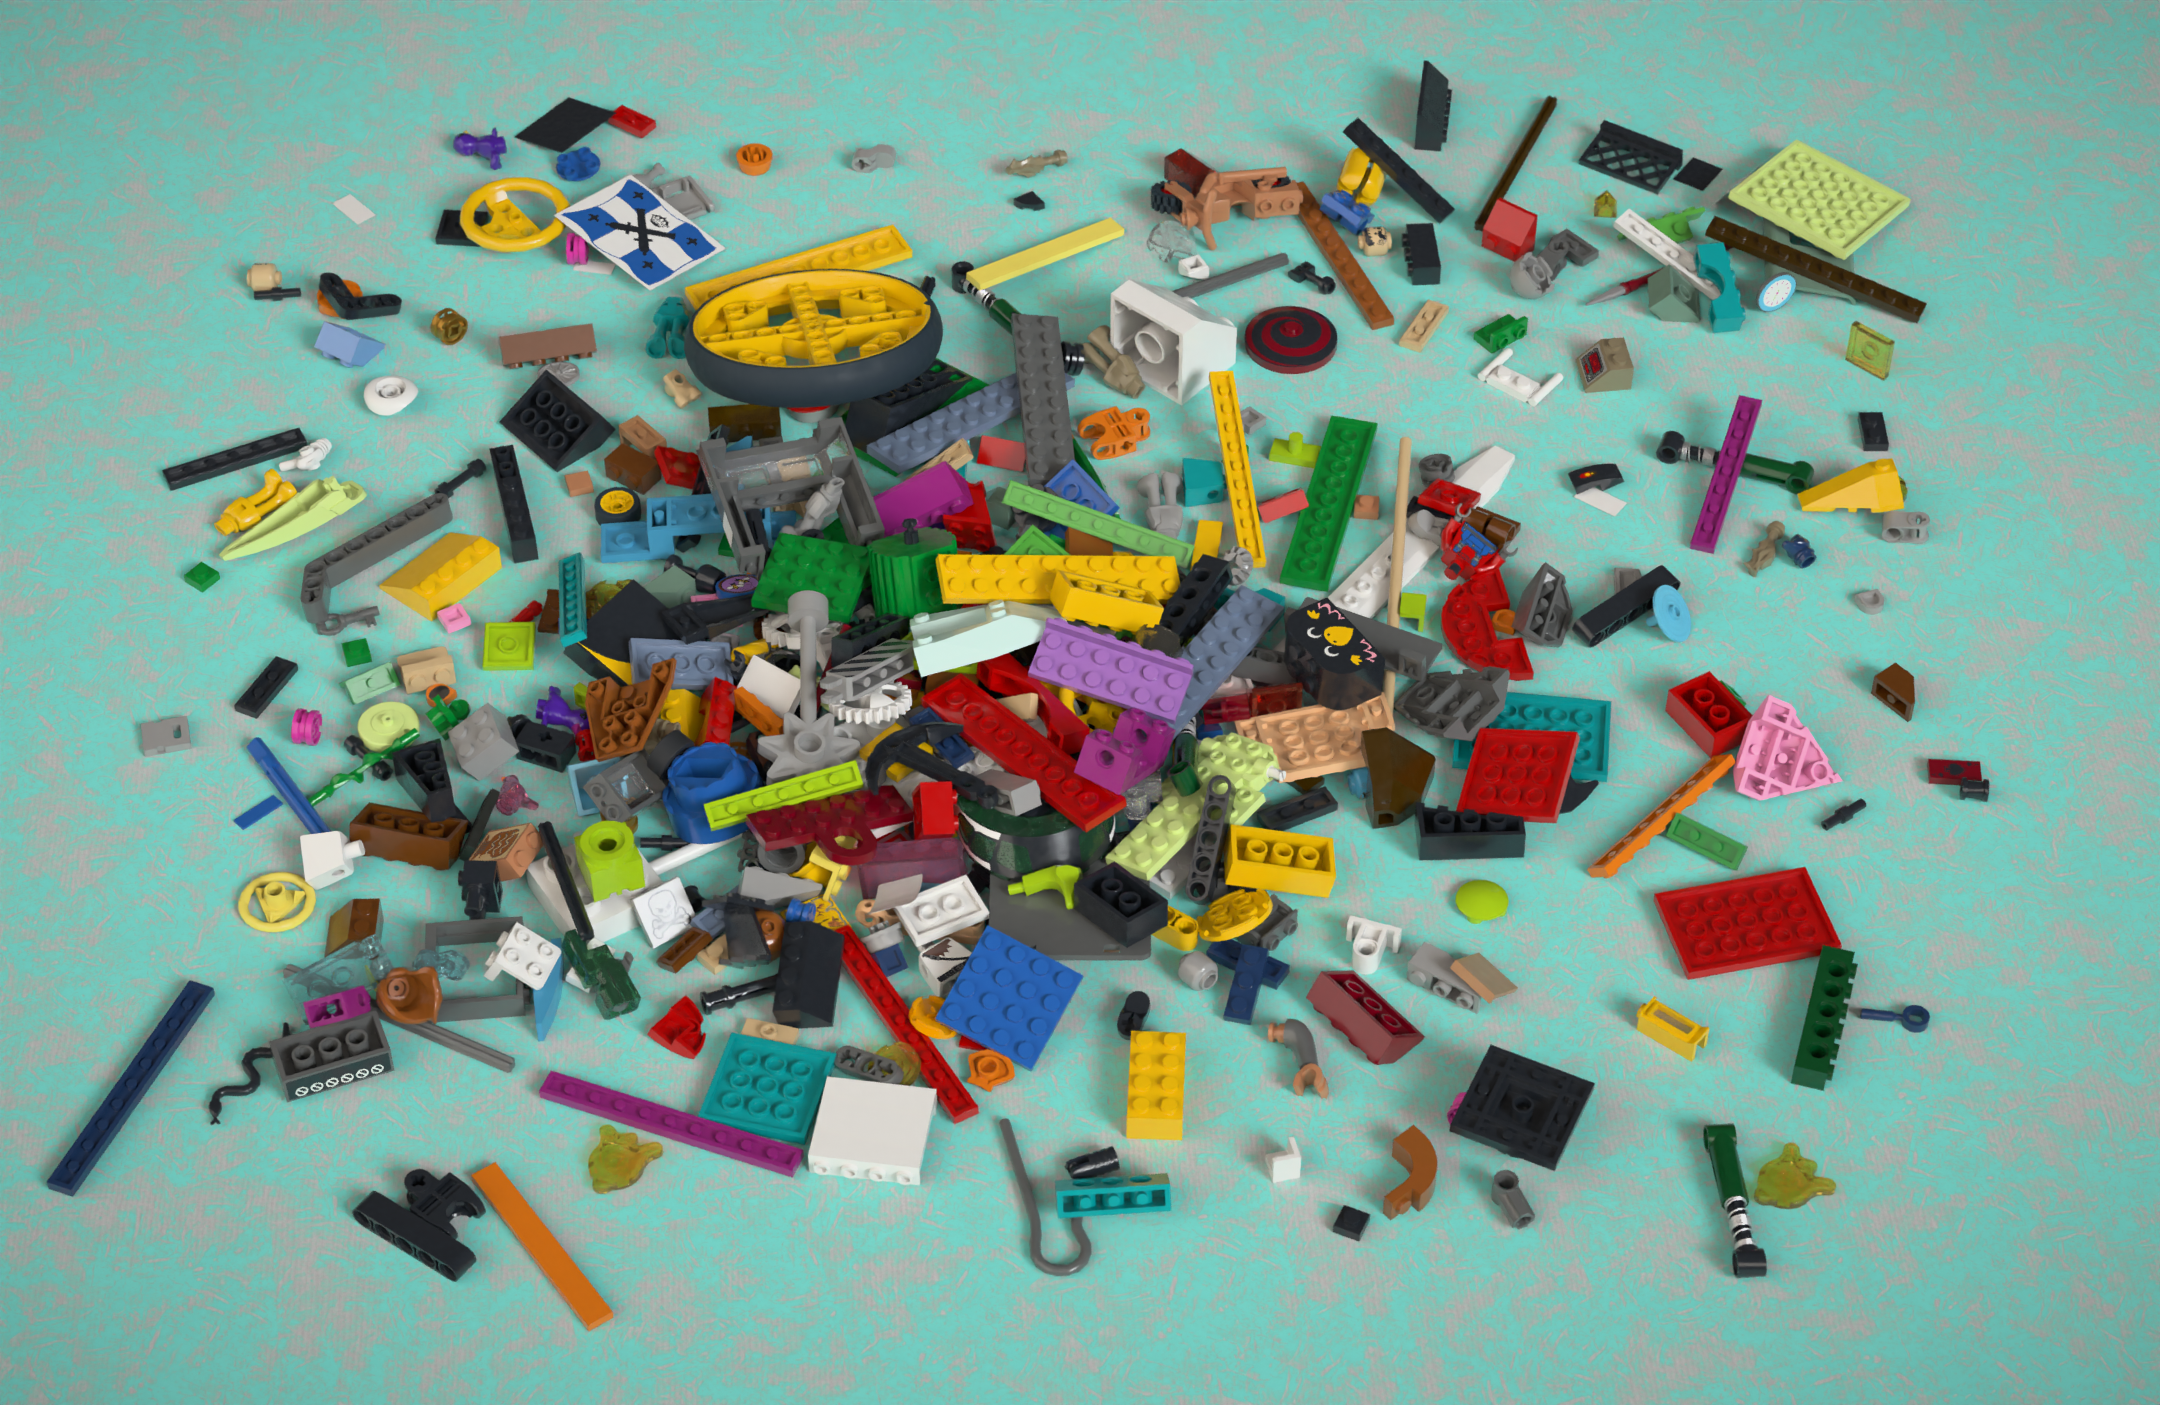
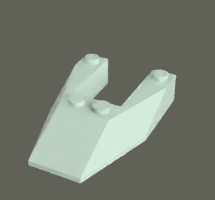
M996 600L987 605L933 614L920 613L909 621L914 641H912L920 675L923 677L995 658L1039 642L1046 628L1045 622L1047 618L1067 620L1061 617L1058 610L1012 601L1003 602V600Z

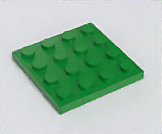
M780 532L751 599L752 607L788 613L789 598L797 592L810 590L819 592L828 599L829 620L849 623L870 571L868 547Z

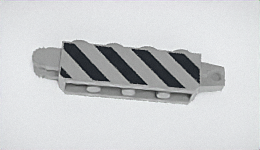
M891 638L827 671L826 677L820 680V687L827 689V692L821 695V702L833 704L839 700L855 701L913 671L915 653L912 641Z

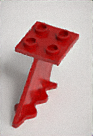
M981 480L975 484L967 481L974 504L962 512L953 515L944 514L942 522L947 532L950 531L955 535L958 549L969 548L981 552L989 551L991 547L997 546L985 500L987 494L984 483Z

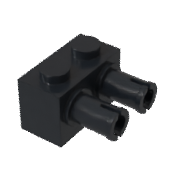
M465 860L463 870H459L458 886H462L461 898L462 901H466L464 913L470 916L469 920L485 919L486 912L500 913L503 888L497 861Z

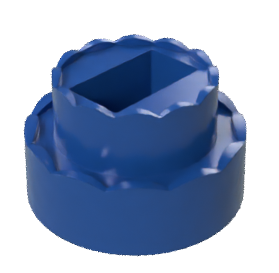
M706 742L701 746L687 749L683 755H679L674 759L671 767L668 769L669 783L663 791V803L672 829L679 838L693 844H713L736 837L748 830L749 827L746 822L711 832L704 804L765 787L753 761L741 754H737L734 748L726 743Z

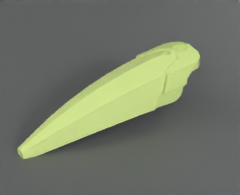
M334 476L326 477L323 481L316 479L263 521L224 548L219 556L226 561L257 553L290 541L319 527L337 515H342L361 502L367 496V493L362 486L354 481H345L339 484Z

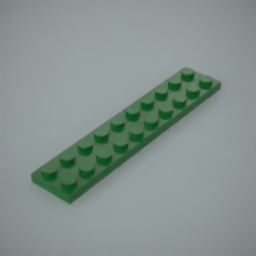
M1331 415L1306 493L1309 506L1300 512L1280 575V584L1328 592L1355 505V499L1358 495L1375 440L1378 423Z

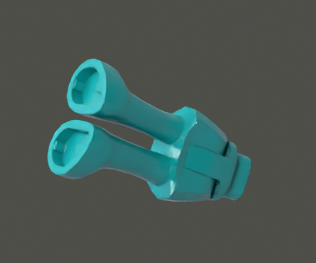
M667 297L654 313L653 322L657 328L654 334L647 340L645 347L646 353L651 358L658 359L665 355L667 331H671L668 339V349L671 356L676 359H684L686 357L683 330L688 326L690 319L683 298Z

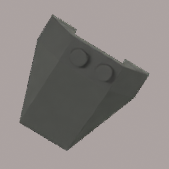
M1491 666L1483 667L1482 672H1472L1471 669H1463V674L1452 675L1451 671L1427 673L1422 682L1417 680L1394 702L1393 708L1429 735L1473 741L1477 738L1479 729L1486 728L1504 710L1510 673L1508 669Z

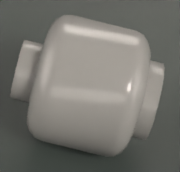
M1194 951L1185 954L1181 958L1178 975L1191 989L1195 991L1208 990L1216 983L1218 979V966L1205 953Z

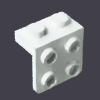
M516 922L508 933L503 931L497 940L496 945L499 946L497 952L493 950L487 958L485 965L488 968L484 977L493 982L501 970H504L533 989L540 990L556 964L561 950Z

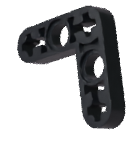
M326 272L320 276L319 289L336 313L343 319L355 320L396 315L400 312L402 300L397 295L380 294L354 297L337 274Z

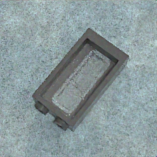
M644 747L641 751L629 755L600 772L583 786L607 821L626 822L663 798L664 788L668 785L669 781L662 780L647 767V760L650 755Z

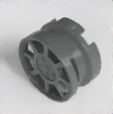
M1432 454L1419 462L1421 480L1425 487H1429L1431 484L1428 482L1431 481L1433 483L1437 478L1451 483L1454 481L1455 473L1450 456L1446 454Z

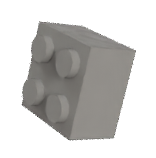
M486 703L448 732L461 768L479 781L519 752L506 716L489 703Z

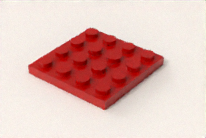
M1480 728L1456 811L1464 812V809L1475 810L1479 815H1487L1489 812L1523 816L1524 822L1557 823L1580 740L1578 732Z

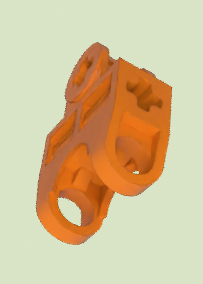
M1114 406L1084 418L1079 423L1077 431L1084 439H1098L1092 444L1090 449L1096 459L1116 458L1136 451V442L1146 440L1150 436V427L1148 426L1150 413L1144 408H1133L1121 413L1118 407ZM1093 425L1092 428L1083 431L1087 426ZM1106 446L1103 451L1097 452L1099 448Z

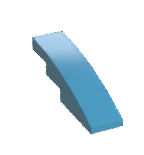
M561 938L551 939V943L560 948L561 954L544 986L540 990L533 989L538 1041L545 1040L561 999L564 980V953Z

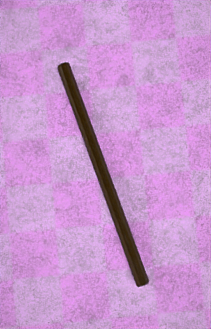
M1546 97L1475 220V230L1483 232V228L1497 199L1505 197L1557 106L1556 97Z

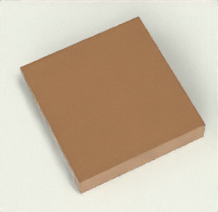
M1480 953L1457 959L1450 967L1489 1004L1494 999L1514 993L1518 989Z

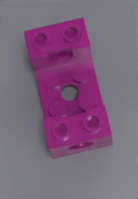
M1129 708L1120 714L1113 735L1107 730L1096 729L1086 736L1074 773L1120 795L1164 765L1176 730L1169 727L1168 723L1163 720L1147 716L1141 709ZM1141 729L1145 731L1147 737L1142 734Z

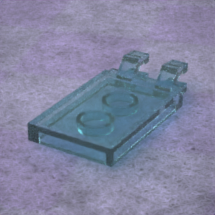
M376 934L363 939L361 944L360 942H353L282 980L305 1025L309 1023L303 1002L361 985L365 987L367 992H370L377 988L376 980L386 977L388 972L394 969L387 954L374 959L372 963L370 962V959L385 951ZM334 1003L327 1005L329 1013L336 1010Z

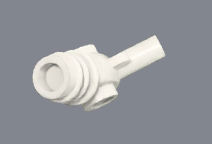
M321 438L310 445L302 447L297 458L279 463L280 470L283 472L295 468L307 469L308 471L317 469L321 465L320 461L324 460L332 448L330 441L326 438Z

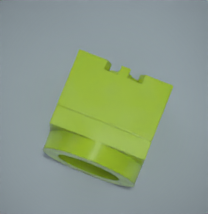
M597 822L589 826L582 835L574 837L577 864L594 903L610 898V894L615 892L617 895H620L622 890L625 889L633 891L645 887L642 857L634 842L633 833L625 822Z

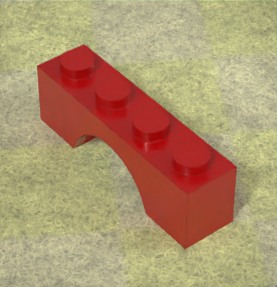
M714 677L702 694L698 713L705 715V719L694 742L695 746H701L706 742L726 743L729 745L735 707L734 690L737 689L730 682Z

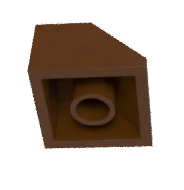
M380 898L352 899L330 916L324 955L325 961L379 960L384 923Z

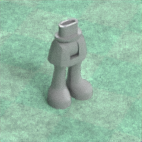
M1172 472L1162 474L1161 486L1165 496V505H1161L1158 474H1147L1137 483L1138 492L1141 496L1148 498L1149 508L1145 513L1147 524L1150 530L1177 539L1183 522V510L1181 506L1177 505L1176 495L1180 494L1183 488L1182 478Z
M837 477L823 484L820 491L814 492L806 503L804 518L799 519L794 526H783L779 533L801 536L802 533L809 529L820 530L824 518L835 513L842 494L841 488L845 483L844 480Z

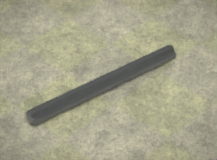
M1280 253L1172 292L1181 297L1194 298L1288 265L1289 259L1286 253Z

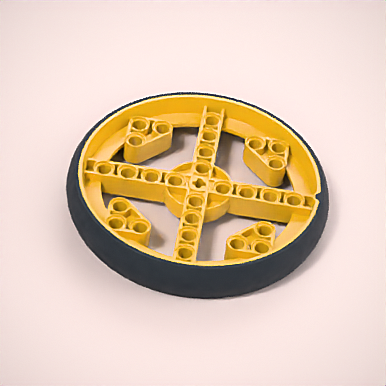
M801 270L747 281L726 289L707 300L695 311L688 323L685 332L684 351L688 365L695 377L705 387L721 396L748 404L769 407H821L875 397L897 389L920 376L933 363L939 352L943 338V324L940 313L929 295L918 286L906 280L864 270ZM818 309H840V316L843 318L819 314ZM792 313L794 319L785 322L781 326L769 327L770 316ZM861 346L859 348L860 358L842 362L836 361L835 354L848 347ZM788 355L794 358L808 359L810 365L787 366L786 358L783 356Z

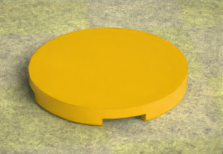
M1241 889L1218 898L1208 905L1209 910L1203 916L1197 917L1198 934L1203 940L1217 942L1229 940L1249 932L1261 924L1271 913L1273 903L1269 894L1262 889L1247 893Z

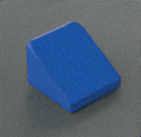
M1219 723L1201 724L1196 729V739L1200 741L1207 737L1214 738L1218 735H1223V730Z

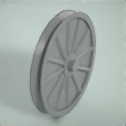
M569 362L549 363L541 367L537 372L539 378L547 369L566 386L574 384L580 377L579 368Z

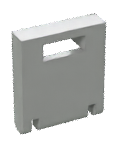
M690 175L650 189L689 220L706 215V210L709 213L714 212L713 203ZM681 190L684 191L683 193H680L678 195L666 198L667 195L676 193Z

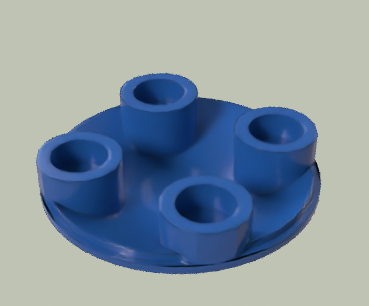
M581 147L578 151L560 154L557 157V173L561 178L568 181L586 180L594 176L600 169V159L588 147Z

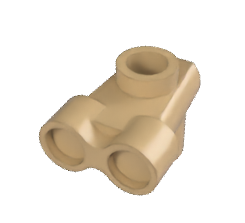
M677 369L663 377L666 383L665 392L670 397L675 398L674 402L680 409L687 406L690 402L697 400L702 395L696 385L692 386L686 380L684 374L680 373Z

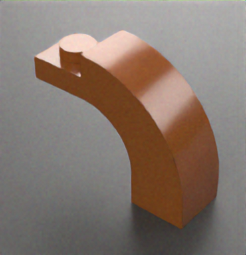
M1414 1125L1393 1139L1392 1157L1409 1172L1410 1176L1406 1181L1384 1196L1383 1214L1390 1220L1399 1214L1406 1213L1411 1206L1420 1212L1428 1204L1435 1190L1437 1174L1436 1152L1426 1135Z

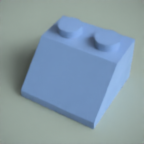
M324 321L314 347L322 350L321 355L333 360L337 357L340 359V364L353 368V365L362 367L384 349L386 344L352 328Z

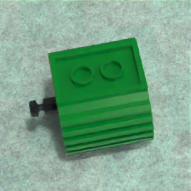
M907 518L902 523L903 527L907 528L905 532L873 541L872 544L867 545L875 617L885 613H892L909 617L910 620L920 613L933 614L961 609L963 604H943L935 559L938 554L958 555L956 537L950 531L947 532V530H940L939 528L931 529V527L913 529L917 525V520Z

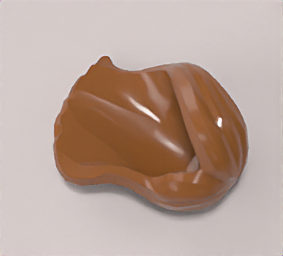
M426 966L418 970L409 967H396L391 969L387 977L378 983L376 1002L380 1010L388 1018L404 1024H421L429 1020L433 1024L437 1023L443 995L438 972L434 967Z

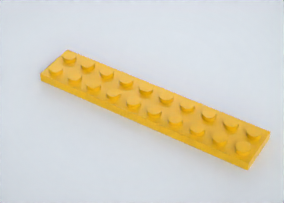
M894 224L685 287V295L694 309L697 310L703 303L718 293L757 278L813 269L870 271L912 258V249Z
M938 554L935 559L943 604H989L996 600L1023 604H1053L1049 599V595L1057 570L1149 590L1160 604H1167L1169 598L1175 594L1180 585L1175 556Z

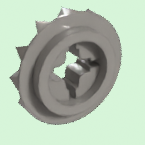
M1233 546L1231 550H1225V555L1219 558L1229 561V565L1234 562L1240 567V569H1235L1230 565L1233 579L1229 585L1242 584L1250 576L1253 569V558L1245 548Z

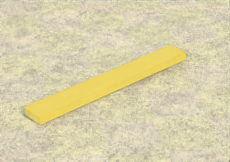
M1110 217L969 271L966 274V279L981 291L1123 236L1124 228Z

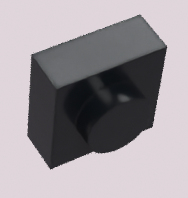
M1344 1205L1333 1225V1233L1359 1242L1370 1222V1214Z

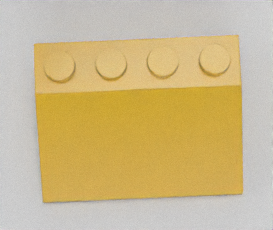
M450 532L381 583L379 587L432 622L438 617V611L453 606L502 569L500 550L497 545L482 536Z

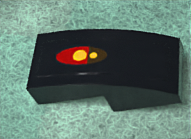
M1611 463L1592 465L1568 473L1577 494L1598 485L1604 491L1624 482L1617 465Z

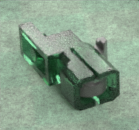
M576 929L565 932L561 947L584 989L590 987L595 989L597 993L595 1003L604 1020L619 1017L620 1013L624 1015L636 1010L641 997L628 974L634 959L632 954L626 951L622 960L615 959L607 944L588 950L586 942L580 940Z

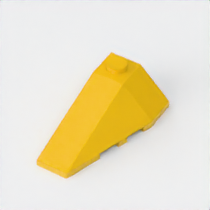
M1892 458L1878 459L1877 461L1865 463L1797 494L1802 511L1832 512L1836 508H1847L1848 512H1857V508H1871V512H1886L1904 509L1898 471Z

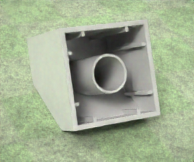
M1128 280L1111 293V345L1122 355H1129L1140 372L1141 381L1145 385L1181 406L1210 384L1209 372L1226 371L1236 363L1237 328L1227 318H1218L1199 307L1189 297H1181L1167 288Z

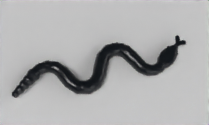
M287 1022L283 1024L282 1038L290 1036L289 1024ZM252 1048L245 1053L241 1064L244 1072L250 1079L248 1084L241 1086L228 1085L218 1088L214 1092L209 1103V1111L212 1117H214L210 1122L211 1125L215 1122L217 1124L221 1123L217 1117L222 1110L220 1102L222 1097L247 1096L258 1089L261 1076L252 1062L257 1058H273L271 1048Z

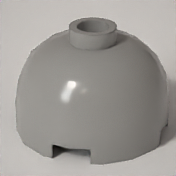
M1533 252L1526 253L1518 258L1510 270L1512 289L1526 299L1543 297L1555 287V284H1551L1550 277L1553 273L1549 265L1541 256L1538 258L1532 255Z

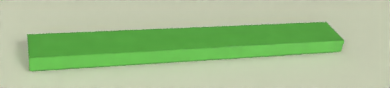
M1013 480L1009 481L1002 503L1149 556H1175L1176 565L1187 569L1195 547L1186 542Z

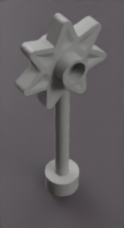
M800 591L793 594L788 600V624L793 630L800 632V718L791 712H786L783 716V735L766 736L758 739L757 752L773 762L767 772V786L847 763L859 755L860 742L858 740L834 736L833 714L827 713L817 720L816 632L826 628L829 616L828 599L816 591Z

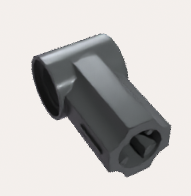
M1501 1170L1494 1176L1491 1199L1501 1207L1512 1228L1521 1229L1527 1227L1529 1223L1534 1221L1535 1214L1518 1186V1176L1510 1170Z

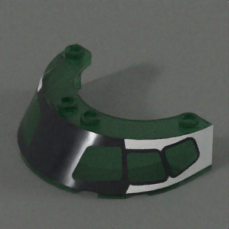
M957 795V803L953 805L954 815L958 816L959 821L956 833L964 851L975 864H981L990 870V874L1010 881L1011 878L1023 880L1022 876L1055 865L1079 867L1083 874L1090 869L1091 864L1105 856L1111 846V840L1115 833L1114 815L1088 832H1085L1059 811L1041 817H1016L1002 813L994 808L984 809L978 804L977 800L971 801L963 798L962 795Z

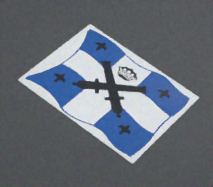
M632 175L617 181L554 215L650 291L726 249Z

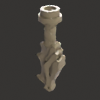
M1055 150L1054 154L1049 157L1042 158L1040 155L1038 157L1030 155L1022 161H1017L1014 158L1005 171L1009 175L1017 173L1018 175L1032 177L1036 175L1035 173L1043 171L1044 166L1056 164L1058 167L1063 166L1068 162V157L1064 150Z
M1779 521L1770 523L1766 529L1768 534L1766 540L1760 541L1759 547L1752 549L1753 556L1750 561L1743 562L1749 570V574L1753 577L1757 576V572L1760 569L1763 570L1771 566L1776 553V545L1774 543L1776 539H1781L1785 534L1783 523Z

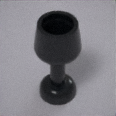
M675 554L670 555L664 565V572L674 565L695 579L696 590L705 594H716V583L722 578L727 577L725 572L710 564H704L698 570L684 566L681 557Z

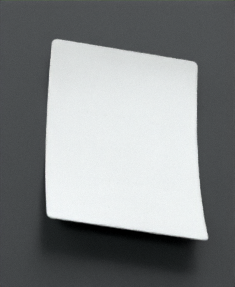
M923 874L880 884L875 903L868 914L913 903L919 894Z

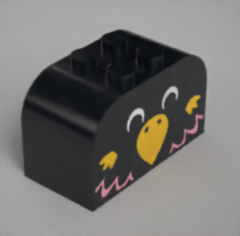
M1328 597L1298 609L1289 616L1286 628L1284 663L1289 674L1296 678L1303 686L1305 692L1309 693L1320 705L1332 710H1346L1382 694L1385 658Z

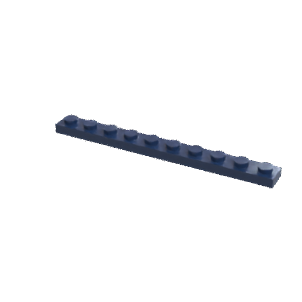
M189 980L47 1180L48 1189L71 1197L75 1195L214 997L213 987Z

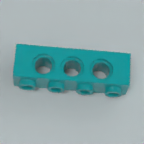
M1167 1173L1055 1180L1058 1218L1171 1211V1190Z

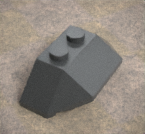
M1545 562L1521 595L1511 627L1540 646L1560 647L1563 644L1572 615L1569 593L1564 585L1566 584L1565 576Z

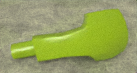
M1055 865L1022 876L1023 882L1008 885L1009 895L1025 892L1026 896H1029L1041 890L1055 889L1064 896L1066 908L1070 910L1074 907V883L1083 879V874L1079 867Z

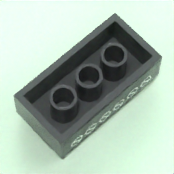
M377 1010L269 1041L274 1065L287 1102L395 1071L391 1050Z

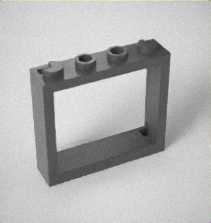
M523 916L426 923L425 967H434L438 972L439 979V946L497 942L503 931L508 933L516 922L524 926ZM516 978V995L442 1000L437 1022L526 1016L525 1005L530 1004V990L525 988L524 982Z

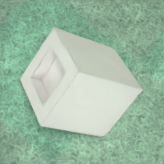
M1294 1136L1288 1137L1287 1150L1266 1154L1265 1162L1273 1183L1300 1178L1301 1155Z

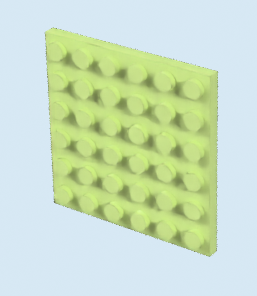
M1797 139L1733 188L1728 199L1736 202L1737 205L1755 212L1756 215L1772 221L1775 225L1787 229L1795 236L1802 237L1813 243L1814 246L1822 248L1843 260L1904 211L1911 201L1910 198Z

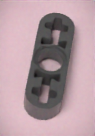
M849 1045L839 1048L836 1052L834 1063L845 1074L866 1081L897 1085L903 1079L904 1072L894 1060ZM852 1057L855 1060V1064L852 1061L846 1059H850ZM874 1061L873 1068L863 1072L864 1066L868 1062ZM882 1069H883L885 1072H887V1073H892V1074H891V1075H890V1074H887V1075L885 1076V1075L882 1073Z

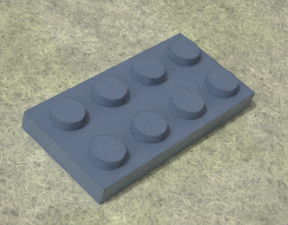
M630 638L629 654L632 684L649 680L652 664L675 658L677 662L671 689L706 690L714 677L726 680L734 685L731 670L724 664L725 659L731 661L729 642L697 641L686 645L682 640Z

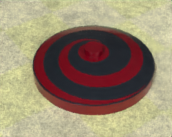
M1281 306L1268 309L1255 316L1246 327L1244 343L1249 357L1261 367L1282 374H1302L1317 370L1326 365L1336 353L1338 338L1334 325L1324 315L1304 307Z

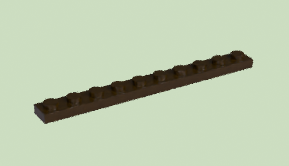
M1714 216L1705 233V236L1721 243L1724 242L1726 245L1914 323L1919 322L1927 303L1895 289L1886 287L1717 216Z

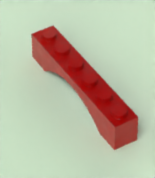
M1010 653L978 662L976 677L989 690L1000 692L1010 697L1028 693L1038 694L1037 715L1046 727L1047 739L1068 755L1081 752L1085 738L1090 734V728L1039 680L1028 677V670Z

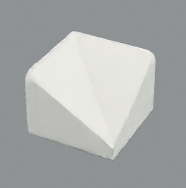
M1199 254L1179 261L1178 272L1180 275L1202 280L1209 278V267Z

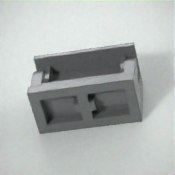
M1272 894L1270 898L1273 908L1269 916L1254 929L1238 936V942L1245 945L1268 948L1269 951L1275 950L1286 936H1290L1296 931L1298 926V910L1295 909L1293 911L1291 907L1279 900L1275 894Z

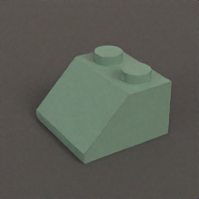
M1670 264L1648 278V307L1653 315H1657L1667 322L1697 323L1700 321L1699 290Z

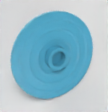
M1669 585L1659 586L1653 595L1655 615L1646 618V623L1649 627L1658 624L1670 640L1683 642L1689 637L1691 632V618L1688 607L1683 597L1675 588Z

